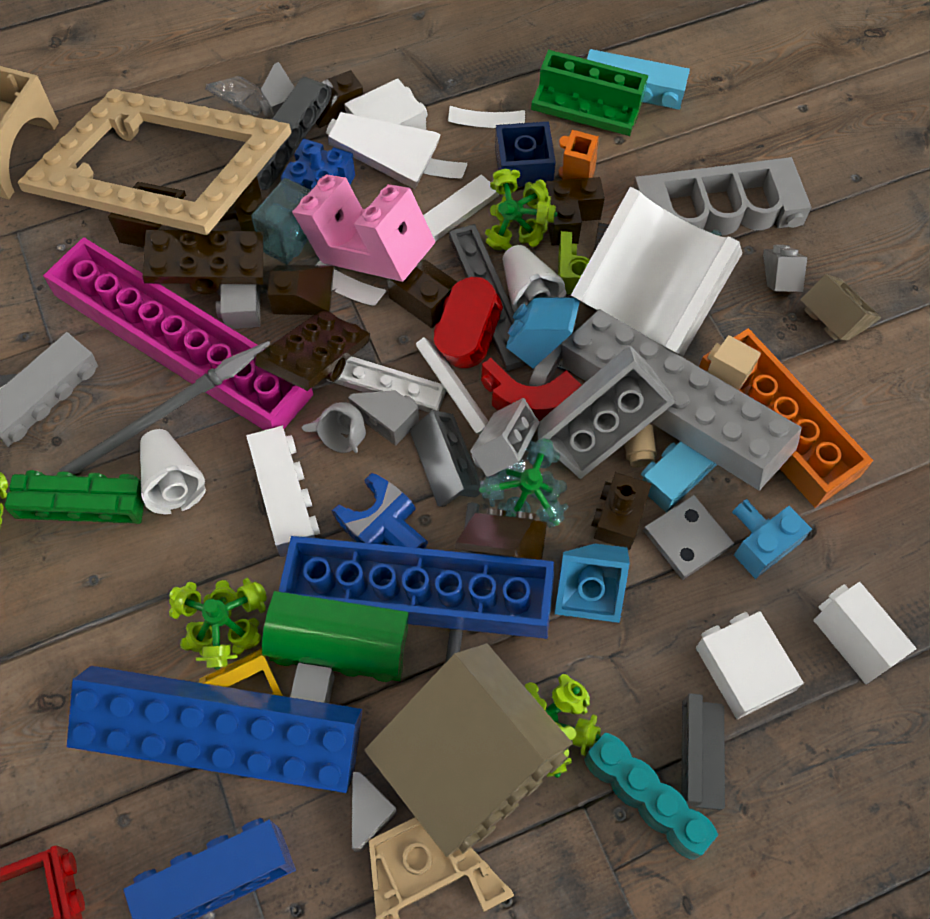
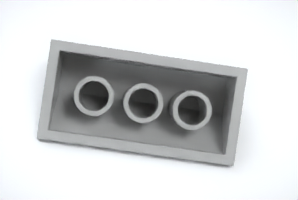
M629 345L539 421L540 423L537 427L538 441L542 444L546 443L548 445L547 449L581 479L676 403V401L652 367Z

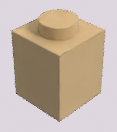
M728 335L722 345L716 343L708 355L707 359L711 360V364L707 372L740 390L753 371L761 353Z

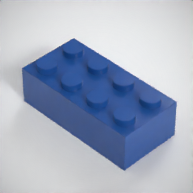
M259 818L245 824L242 827L243 832L229 838L228 835H223L209 841L206 844L207 849L193 855L192 852H187L170 860L171 866L157 872L156 869H151L133 878L134 884L123 889L132 919H197L296 871L281 829L270 819L264 822L263 818Z

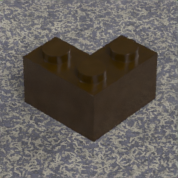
M601 178L546 181L548 196H551V205H556V212L558 214L555 217L554 223L549 222L548 224L551 246L559 245L561 231L572 232V244H579L582 221L601 220L605 200Z

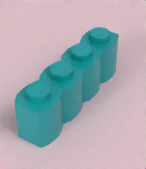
M604 733L588 751L584 761L590 772L599 780L611 784L617 797L628 806L637 808L645 823L655 831L665 834L670 845L679 854L694 860L702 856L716 839L718 832L712 822L700 812L689 809L687 802L677 790L667 784L660 783L655 771L642 760L633 758L628 747L619 738L612 734Z

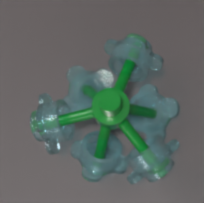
M547 438L540 439L537 442L530 441L526 448L529 451L527 459L533 465L532 469L525 470V462L521 459L520 462L497 472L495 475L486 476L484 480L480 481L479 491L482 493L483 499L489 498L491 507H495V500L504 499V489L520 488L522 491L520 497H511L507 500V503L501 502L497 507L499 510L507 511L506 516L516 517L517 511L530 513L531 507L526 501L528 494H531L535 499L538 498L542 506L536 511V514L540 521L547 522L548 528L559 525L565 518L564 511L569 507L567 504L561 505L557 500L560 494L566 491V482L555 479L550 471H545L542 474L539 471V468H547L552 462H558L561 457L554 450L553 442Z

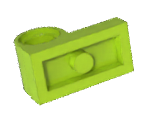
M561 231L558 275L563 279L565 290L569 295L572 294L590 259L584 256H577V244H572V232Z

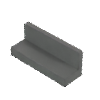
M432 410L410 429V433L437 505L445 507L458 496L477 497L481 494L479 489L482 485L454 415Z
M689 693L682 701L681 795L687 802L688 807L722 810L725 808L724 705L703 702V695Z

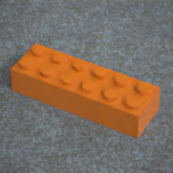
M748 328L733 338L759 351L761 355L753 371L739 391L802 427L797 450L781 466L780 470L816 508L860 478L871 465L873 459ZM710 352L702 357L699 365L705 371H708L711 360L707 359Z

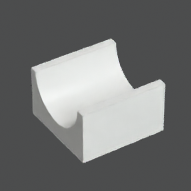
M630 187L571 296L596 310L601 309L683 357L741 257V246L739 241L729 236L726 238L717 236L680 219L649 200L640 191Z

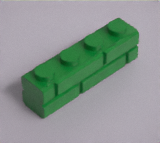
M34 470L26 471L25 475H12L9 486L10 492H8L5 502V509L15 519L136 524L142 522L143 506H145L141 496V480L131 474H121L119 478H107L100 473H90L88 477H77L69 472H58L56 476H50Z

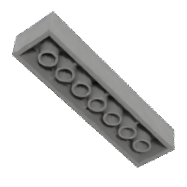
M601 309L561 344L563 367L584 381H588L630 345L652 367L676 401V403L651 423L758 491L797 450L802 427Z

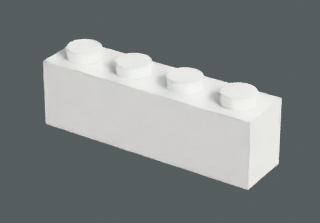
M282 425L246 435L275 545L280 557L287 556L291 536L315 538L314 535L320 534L316 517H309L307 507L312 506L308 489L301 490L299 480L305 479L300 461L294 463L291 454L297 453L292 435H285Z

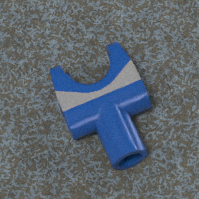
M371 473L364 480L376 499L371 508L358 512L337 505L332 510V514L339 525L354 542L382 544L385 541L391 546L425 549L428 541L405 522L416 510L412 501L396 486L377 474Z

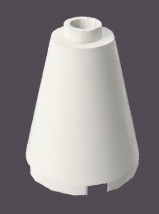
M516 245L505 252L503 255V265L511 306L514 312L520 305H527L534 298H566L567 292L563 279L523 245Z
M155 429L142 436L140 440L141 496L146 508L154 513L166 515L172 514V509L181 507V510L184 511L198 503L206 490L204 475L170 433L163 429Z

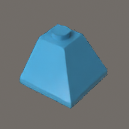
M595 543L563 552L555 614L620 623L630 564L628 548Z

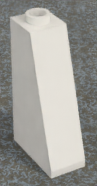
M340 112L337 120H331L326 134L329 135V145L353 153L355 159L413 189H416L441 136L433 131Z

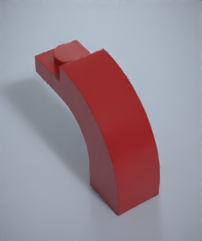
M492 358L482 363L481 382L489 392H492V406L498 411L525 398L538 421H541L582 386L567 370L545 385L527 386L513 380Z

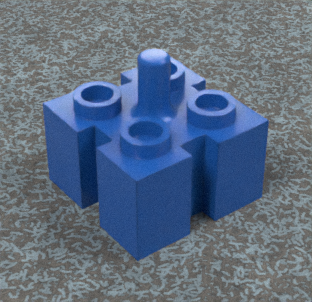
M303 138L294 153L296 161L289 162L281 176L285 199L300 203L301 199L308 195L317 185L318 180L326 174L346 177L349 184H351L355 177L353 153L334 147L332 150L325 151L323 144Z

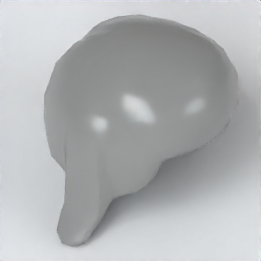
M347 402L332 404L316 420L302 426V430L305 432H317L327 447L339 453H347L352 450L357 453V446L366 436L362 414L356 407Z

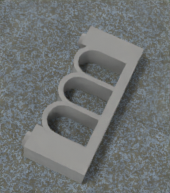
M792 157L637 176L633 185L634 189L640 191L645 197L661 208L700 229H706L708 232L716 235L734 233L740 224L752 230H765L775 223L777 228L798 227L804 225L812 208ZM762 187L770 208H759L751 204L747 199L744 189ZM727 191L734 212L722 213L717 211L710 204L707 194ZM691 196L697 217L685 218L678 215L672 207L670 198Z

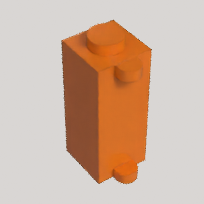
M572 130L570 136H562L560 138L559 145L565 149L563 166L558 171V175L562 180L593 178L596 169L599 136Z

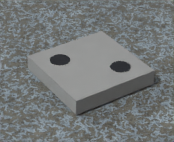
M695 495L645 526L643 530L682 580L734 545V542Z

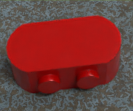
M480 277L462 279L452 287L450 295L445 299L444 312L440 322L436 324L434 329V343L444 358L454 367L471 368L480 364L486 357L503 309V304L490 282Z

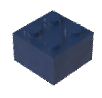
M549 121L496 125L495 154L498 170H518L520 172V177L517 178L518 187H525V184L528 182L536 183L539 179L543 180L545 184L546 181H554L556 160Z

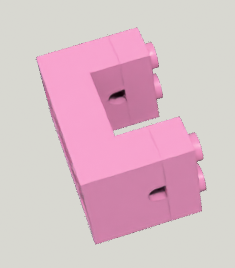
M326 174L318 180L317 185L308 195L301 199L299 205L292 211L320 261L332 266L403 282L435 244V240L415 197L408 187L388 184L380 191V194L369 207L362 209L346 177Z

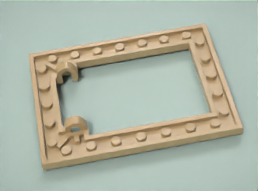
M112 89L50 151L45 153L42 159L26 172L18 181V184L24 192L208 235L292 132L289 123ZM143 121L246 142L195 202L93 179L94 173L89 164L82 163L78 168L76 166V163L111 128H114L122 139L131 141L138 134L139 125Z

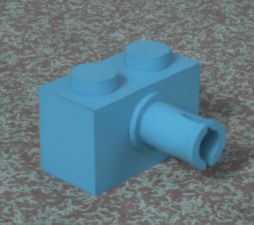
M748 499L744 500L732 511L752 532L741 543L734 556L755 579L800 545L812 530L790 506L786 507L771 520L770 518L765 519Z

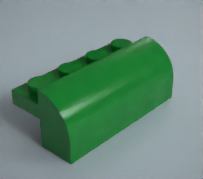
M548 49L540 69V82L531 103V110L630 136L641 109L649 75Z
M274 591L264 624L262 656H268L269 661H274L281 666L302 663L332 668L333 671L340 672L349 677L361 675L373 677L381 682H390L391 680L401 682L403 651L408 633V612Z

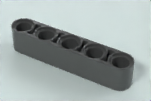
M303 77L272 120L289 123L292 133L257 174L260 189L266 190L273 184L299 147L303 138H305L328 105L331 98V88L329 85Z

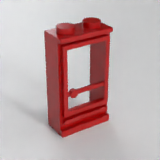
M55 845L48 850L0 868V883L44 866L54 917L50 919H82L81 912L85 910V902L79 888L76 889L73 875L77 873V864L73 853L68 852V849Z

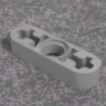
M578 323L574 324L572 334L576 331ZM561 344L535 367L529 386H541L550 382L562 360Z

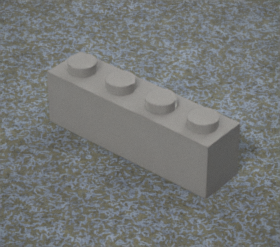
M68 332L63 334L0 389V441L7 447L13 442L21 440L32 425L46 418L51 408L60 400L67 399L72 394L73 389L83 380L89 379L98 367L93 353Z

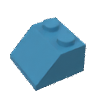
M534 298L527 305H520L513 314L515 320L507 332L510 336L506 348L530 367L535 368L572 334L580 301L576 298Z

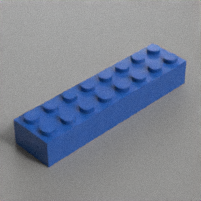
M291 536L279 592L408 612V624L547 639L554 580V561Z
M90 666L73 678L67 747L347 793L353 779V772H355L362 709Z

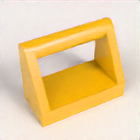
M262 648L228 664V666H224L199 678V683L229 687L263 670L272 688V695L283 696L266 657L262 656Z

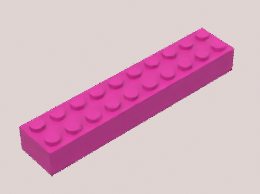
M84 237L43 275L57 298L191 384L195 383L205 373L208 374L209 369L217 368L225 359L258 346L164 286L144 283L143 273ZM256 357L234 377L223 380L221 385H215L214 388L205 392L263 430L282 425L285 429L314 395L312 388L306 391L256 366Z

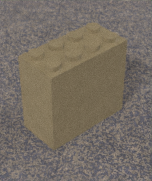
M486 643L454 653L364 751L444 855L448 857L458 849L464 854L478 841L481 842L496 829L495 824L501 818L504 820L519 806L518 802L524 796H529L543 783L541 779L549 772H554L567 760L564 752L573 743Z

